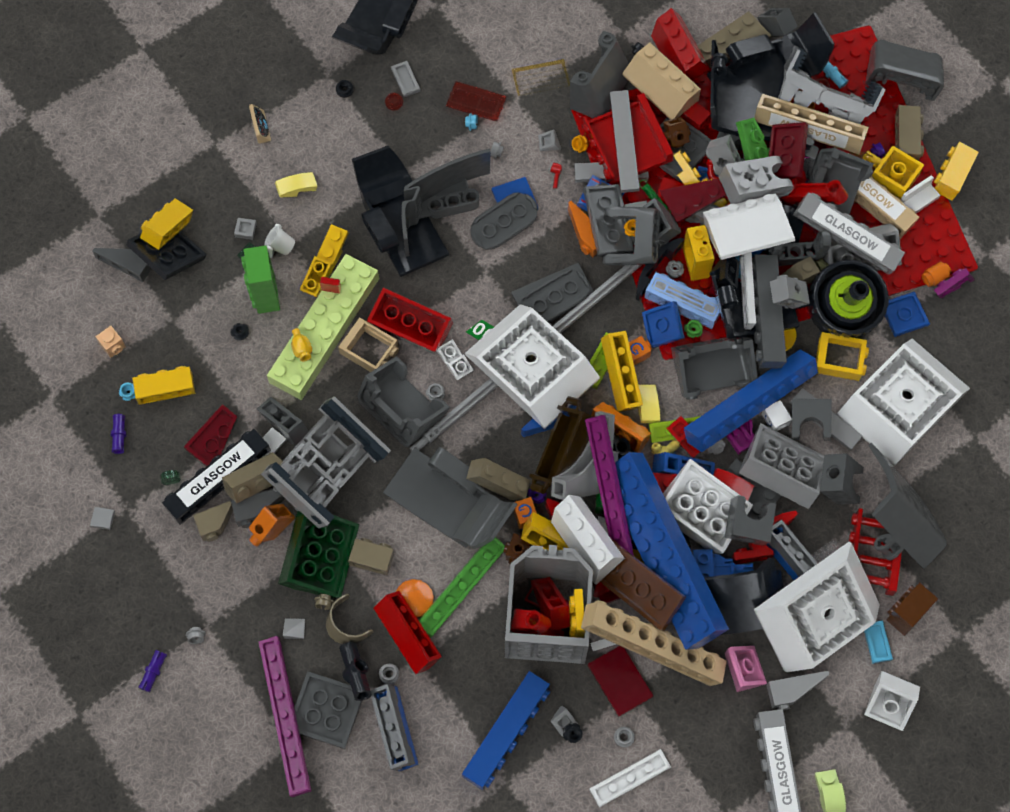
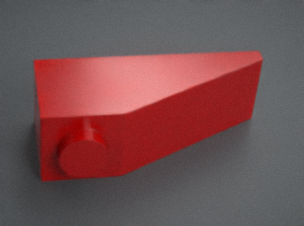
M546 577L531 580L541 613L551 620L550 631L570 627L569 605L552 579Z

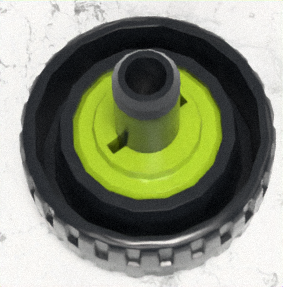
M857 260L837 261L824 268L812 281L809 287L812 302L807 306L814 325L821 332L846 338H860L874 330L883 320L889 304V294L882 276L873 267Z

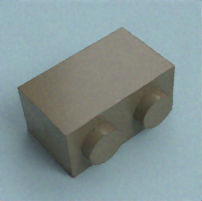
M361 538V540L355 539L348 560L349 565L388 576L394 556V549L385 543H380V545L374 544L366 538Z

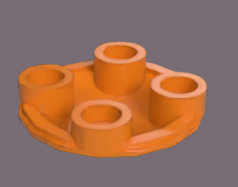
M411 579L405 581L396 590V592H401L417 618L423 616L433 604L434 596L432 589L421 580Z

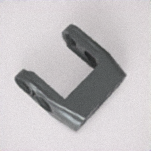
M645 207L605 208V216L636 219L634 254H607L603 256L602 264L645 265L656 263L659 246V210Z
M818 232L813 242L788 243L767 248L766 255H777L778 266L794 265L810 256L814 262L825 257L830 249V232ZM795 251L798 254V256L794 257L790 254V252Z

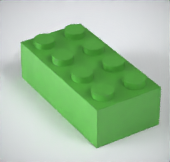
M267 245L244 249L245 256H242L241 260L245 271V285H247L253 309L256 308L258 314L279 311L280 304L276 278Z

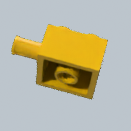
M892 146L882 159L869 150L862 158L874 163L873 167L876 168L872 175L874 180L880 185L885 186L892 195L900 200L903 194L911 188L924 167L923 163L895 146Z

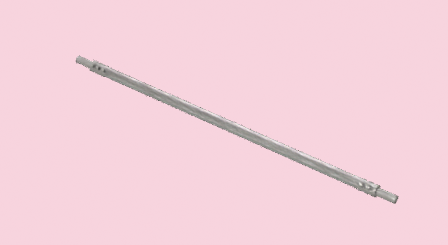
M659 240L658 249H660L665 244L669 243V241L665 242ZM625 265L552 327L561 334L642 265ZM534 355L527 356L526 361H529ZM490 378L424 433L423 437L409 448L410 451L414 447L420 450L428 442H433L497 388L498 385Z

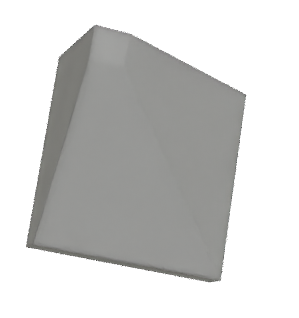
M555 130L538 135L540 151L561 150Z
M285 618L284 639H304L305 619Z
M563 706L557 710L551 719V723L562 737L565 732L563 728L566 725L577 723L567 708Z

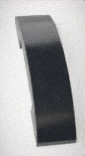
M683 238L670 241L658 249L656 263L645 264L639 277L636 300L639 301L645 294L651 282L649 276L662 260L667 257L672 261L681 250L684 242Z

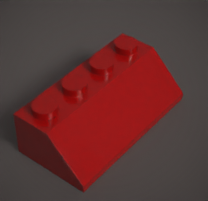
M670 8L657 18L651 37L658 50L692 81L710 69L685 22L674 9Z
M385 288L382 289L367 319L368 323L432 352H436L442 345L453 325L450 317Z

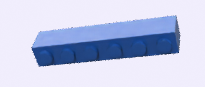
M530 671L527 673L463 771L462 777L482 791L485 786L487 788L491 786L495 779L492 775L496 769L500 771L506 762L504 759L507 752L512 753L517 745L516 738L519 734L523 736L528 728L526 723L530 717L534 719L540 709L537 706L540 701L545 702L551 692L548 690L549 683Z

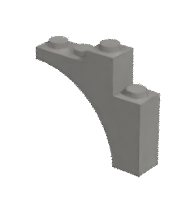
M602 411L595 412V417L605 415L613 451L615 415ZM589 441L581 456L569 469L552 477V497L564 500L568 495L586 497L600 493ZM613 451L614 461L616 462L618 461V452Z

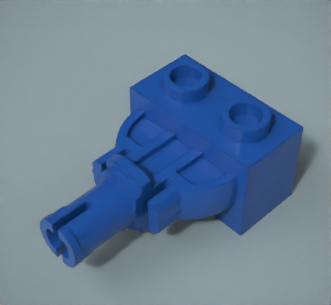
M713 549L692 551L703 577L754 571L752 569L753 563H732V558L725 559L721 555L713 554Z

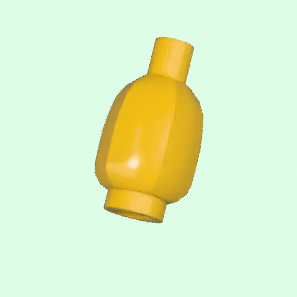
M298 328L293 329L292 334L294 337L292 338L291 346L294 355L300 358L302 362L310 360L312 346L309 339L302 335Z

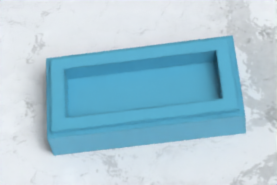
M883 620L877 621L864 631L872 664L893 660Z

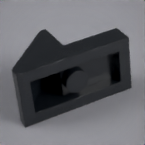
M735 257L720 259L711 270L710 275H716L719 283L723 286L733 285L734 290H736L740 261Z

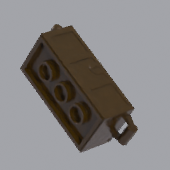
M568 396L562 406H557V409L563 413H559L535 471L536 475L531 473L529 475V478L532 479L530 486L532 491L545 494L548 487L552 488V477L569 469L583 453L589 441L585 420L593 417L581 411V399ZM568 404H571V405H574V406H577V407H576V409L568 408Z

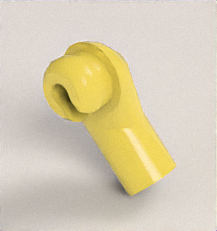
M676 440L671 441L667 446L654 443L651 445V452L653 455L664 452L674 453L680 445Z

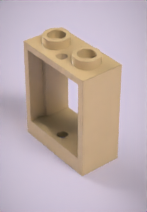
M360 317L338 347L341 355L369 372L388 362L391 357L394 358L399 351L397 339ZM364 332L389 346L376 366L351 352Z

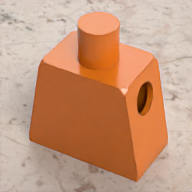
M284 504L265 506L249 526V530L253 533L249 539L250 542L258 547L262 542L274 540L296 517Z

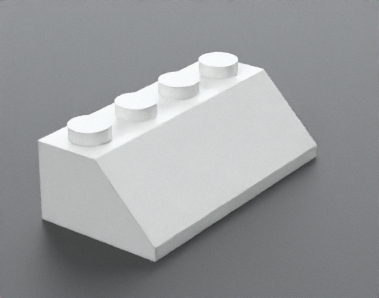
M568 495L555 507L551 523L567 546L574 548L593 569L592 581L594 584H598L625 559L580 496Z

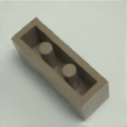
M899 105L895 113V147L919 161L920 157H923L924 146H921L924 136V130H921L923 123L921 106Z
M272 452L222 477L226 493L237 504L267 489L272 485L261 473L267 466L275 462L280 465L283 461Z
M486 458L471 460L466 478L509 500L526 499L531 481Z

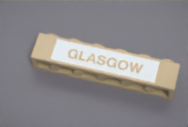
M762 94L754 117L756 122L771 127L775 124L806 122L808 124L807 137L856 154H860L869 128Z
M872 175L869 179L861 181L854 201L883 225L891 223L899 230V238L901 239L915 225L919 216L913 209L904 205L898 197L892 195L885 186L875 181Z

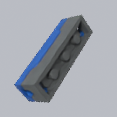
M782 520L773 525L771 543L766 544V546L774 551L776 560L790 577L796 580L818 563Z
M386 684L370 690L390 770L403 771L419 765L398 687Z

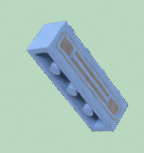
M655 272L646 289L644 298L659 305L675 301L677 302L680 315L691 320H697L703 326L713 329L720 316L715 297L706 296L698 289H691L683 282H676L666 274Z

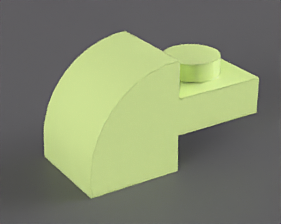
M836 770L816 772L815 779L820 793L823 812H846L842 783H839Z

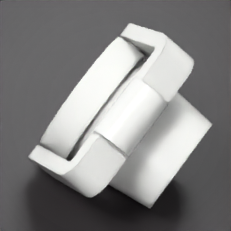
M275 224V227L267 235L264 244L267 245L269 256L272 258L275 251L288 255L294 247L295 240L283 231L280 224Z

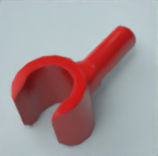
M554 162L550 172L555 174L553 188L557 189L562 166Z

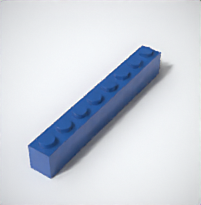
M801 349L786 358L787 362L782 368L770 369L684 427L687 443L700 452L705 451L818 373L816 358Z

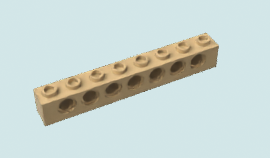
M598 600L586 605L581 625L582 629L708 686L723 683L727 660L720 658L717 653L707 652L703 647L685 650L681 639L672 636L671 632L660 631L653 624L640 621V618L629 616L621 609L607 606V603Z

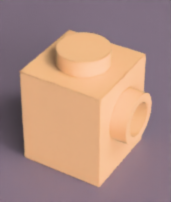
M109 326L95 336L100 346L110 358L119 354L126 347L122 338L112 326Z

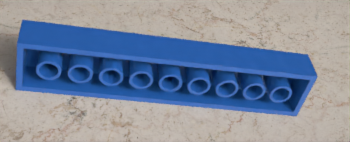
M629 452L615 462L629 532L644 564L686 597L671 621L685 650L699 649L729 630L644 454Z

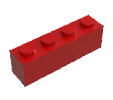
M400 591L387 594L373 607L415 675L430 669L442 657Z

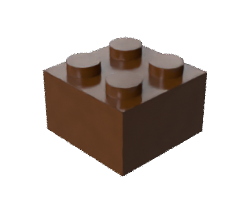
M920 582L916 587L911 585L887 612L890 616L886 620L905 636L938 598Z

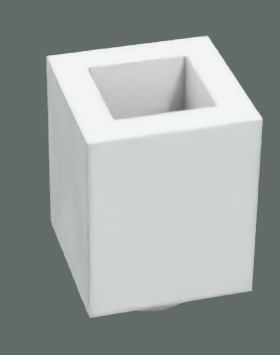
M781 400L762 411V416L769 428L775 431L790 425L792 421Z

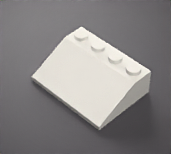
M776 193L703 212L708 237L721 260L795 241L786 213Z
M689 459L664 491L663 495L680 530L705 549H713V554L719 555L724 553L732 540L725 538L730 501L739 494ZM747 500L744 504V510L746 512V515L749 513L750 509L753 506V504H751Z

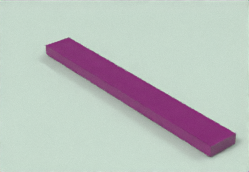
M605 415L586 419L585 422L608 535L634 556Z
M275 636L259 641V647L289 795L295 797L311 792V786L280 638Z

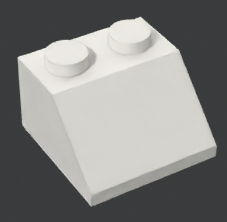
M881 671L864 715L903 731L918 701L920 687Z

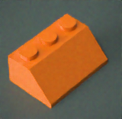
M602 402L595 406L591 416L595 417V412L599 411L615 415L614 432L620 438L628 440L634 452L640 453L649 441L651 432L646 427L632 421L629 416L618 412L612 405Z

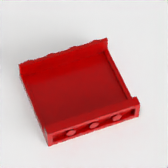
M645 94L637 95V101L630 103L637 171L638 175L672 162L673 151ZM612 111L587 120L586 116H584L583 132L585 135H589L590 147L597 152L596 158L599 165H603L605 169L603 173L606 180H610L612 185L620 183Z

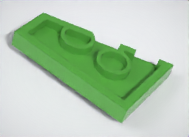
M755 118L736 122L745 161L769 157L770 148L765 144L764 135Z

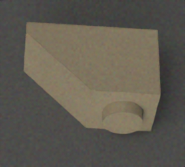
M810 256L794 264L782 275L798 278V280L805 281L809 285L820 273V270Z
M231 501L193 515L203 541H214L218 539V535L223 533L233 513Z

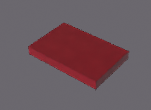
M806 122L772 125L769 157L779 156L782 160L779 170L773 173L776 177L781 179L802 178L808 124Z
M618 646L587 664L618 718L653 698V694L624 647Z

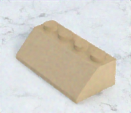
M648 43L636 53L622 73L641 93H644L646 98L670 120L678 118L699 100L701 89L651 43Z

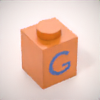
M640 336L629 342L634 365L650 358L652 347L648 340L645 341Z
M531 497L515 502L517 506L513 511L519 529L523 528L533 512L537 513Z

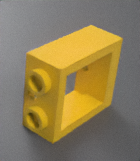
M706 226L687 228L682 248L691 281L709 278L715 258Z
M822 332L819 337L816 355L818 374L859 381L861 376H865L867 365L864 364V359H867L869 347H866L867 340L852 337L846 338ZM828 343L859 348L857 369L825 364Z

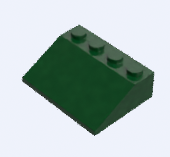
M297 511L278 584L303 592L318 595L327 594L336 599L341 597L349 568L348 560L360 524L333 515L334 518L327 526L317 528L303 513Z

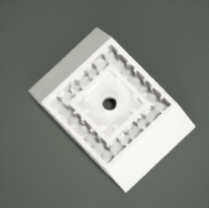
M524 305L517 306L465 353L472 362L544 429L558 417L559 413H563L557 409V406H562L568 396L579 398L600 379L588 359L533 308ZM529 355H534L536 360L528 362L526 358Z
M910 339L850 397L837 415L857 430L869 444L872 443L895 466L970 388L914 339ZM902 392H910L912 399H905Z
M847 542L756 607L754 611L785 672H793L814 668L876 623L880 604L852 543ZM830 609L829 615L824 617L825 612Z

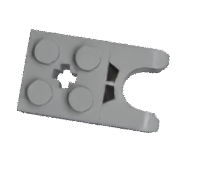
M771 156L725 164L719 180L730 204L764 197L767 194L776 193L778 197L789 195L794 189L792 181L790 179L778 178L773 174L781 167V158L779 156Z

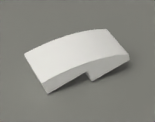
M453 339L438 348V354L456 380L473 371L465 355H462Z

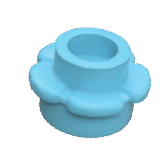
M470 113L465 118V126L469 127L470 131L471 129H477L478 117Z
M127 382L121 385L119 395L123 397V400L130 401L135 399L134 385Z

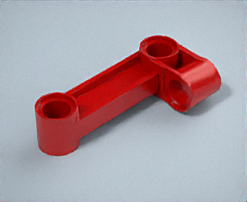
M803 171L802 178L790 179L794 185L792 192L787 196L780 197L786 205L800 203L807 193H815L824 202H833L836 205H840L847 201L848 193L839 180H832L829 183H805L806 174Z
M514 610L510 628L514 633L562 637L565 634L562 630L550 631L551 620L536 610Z

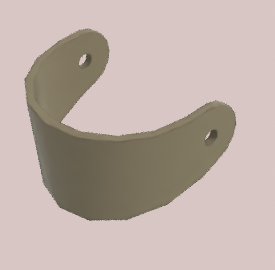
M349 594L339 597L333 603L326 618V629L329 636L335 642L341 644L348 643L349 641L360 642L374 632L371 629L360 635H347L335 626L332 619V611L339 604L350 597Z

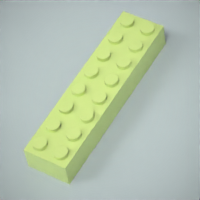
M345 254L330 277L340 280V294L321 291L298 326L300 333L306 336L311 343V359L302 362L300 358L294 355L291 346L292 338L294 337L292 336L267 374L270 384L300 400L304 398L379 280L378 270Z

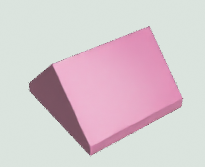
M755 646L729 647L726 650L725 657L737 692L767 684Z

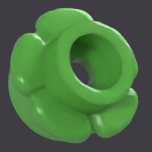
M691 320L685 325L684 331L687 332L688 337L694 338L702 335L703 326L699 321Z

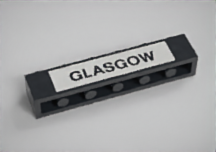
M255 429L245 432L238 442L230 444L220 456H215L207 467L199 469L192 479L184 481L177 491L168 494L162 504L178 524L181 525L225 489L222 477L265 456L271 451L269 444Z

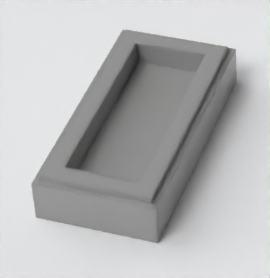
M408 61L391 66L393 75L404 97L421 92Z

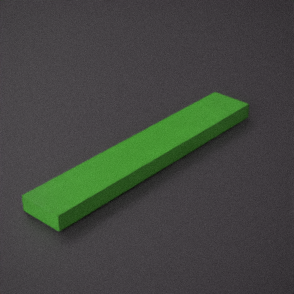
M495 537L490 543L480 547L419 619V622L430 638L501 556L505 545Z

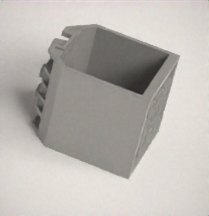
M532 545L510 565L505 658L585 664L589 647V631L585 630L584 638L510 633L513 589L524 577L539 579L550 577L553 580L576 581L585 591L584 611L586 605L591 603L593 569L574 548H563V550L557 551V545H549V550L543 549V546Z

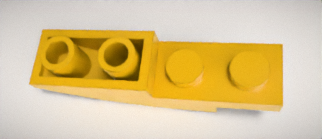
M679 150L673 155L682 168V171L677 176L684 185L709 180L705 177L700 181L701 175L696 167L692 169L689 162L691 160L686 152L682 153ZM722 198L715 202L714 205L720 208L725 207L727 201L725 198Z
M332 224L330 225L317 257L314 256L300 291L314 297L319 296L322 291L320 286L321 277H330L343 252L342 247L349 234L347 230Z

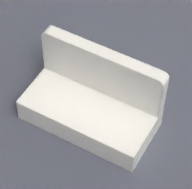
M932 175L905 192L901 198L902 203L918 213L939 199L940 194L931 185L934 177Z

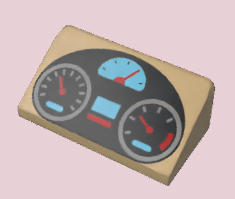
M251 104L249 108L258 143L271 141L264 110Z

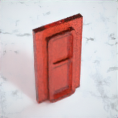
M455 81L446 107L469 114L472 113L473 115L497 122L503 110L506 96Z

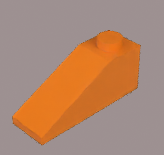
M569 201L568 212L580 244V249L584 254H589L593 258L597 255L589 217L573 201Z

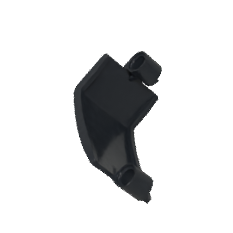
M713 275L712 287L726 337L732 339L754 336L756 326L752 329L744 328L741 282H738L737 289L734 290L733 285L723 286L719 284L718 277ZM807 285L809 303H811L812 300H811L810 291H809V288H808V285ZM809 304L794 309L782 306L784 331L800 326L796 310L807 307Z
M768 558L754 571L704 577L729 630L721 635L763 629L754 609L784 588L782 573L780 570H776L774 558Z

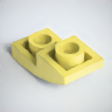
M313 172L288 176L275 182L279 197H297L299 192L316 191L318 187Z
M639 385L643 405L638 407L641 423L660 422V408L656 385Z

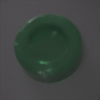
M168 470L160 475L163 485L175 484L181 481L180 473L176 470Z

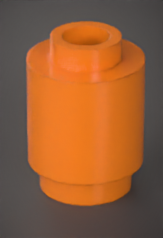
M940 261L926 269L922 274V279L928 287L936 286L941 281L950 278L951 269L947 263Z

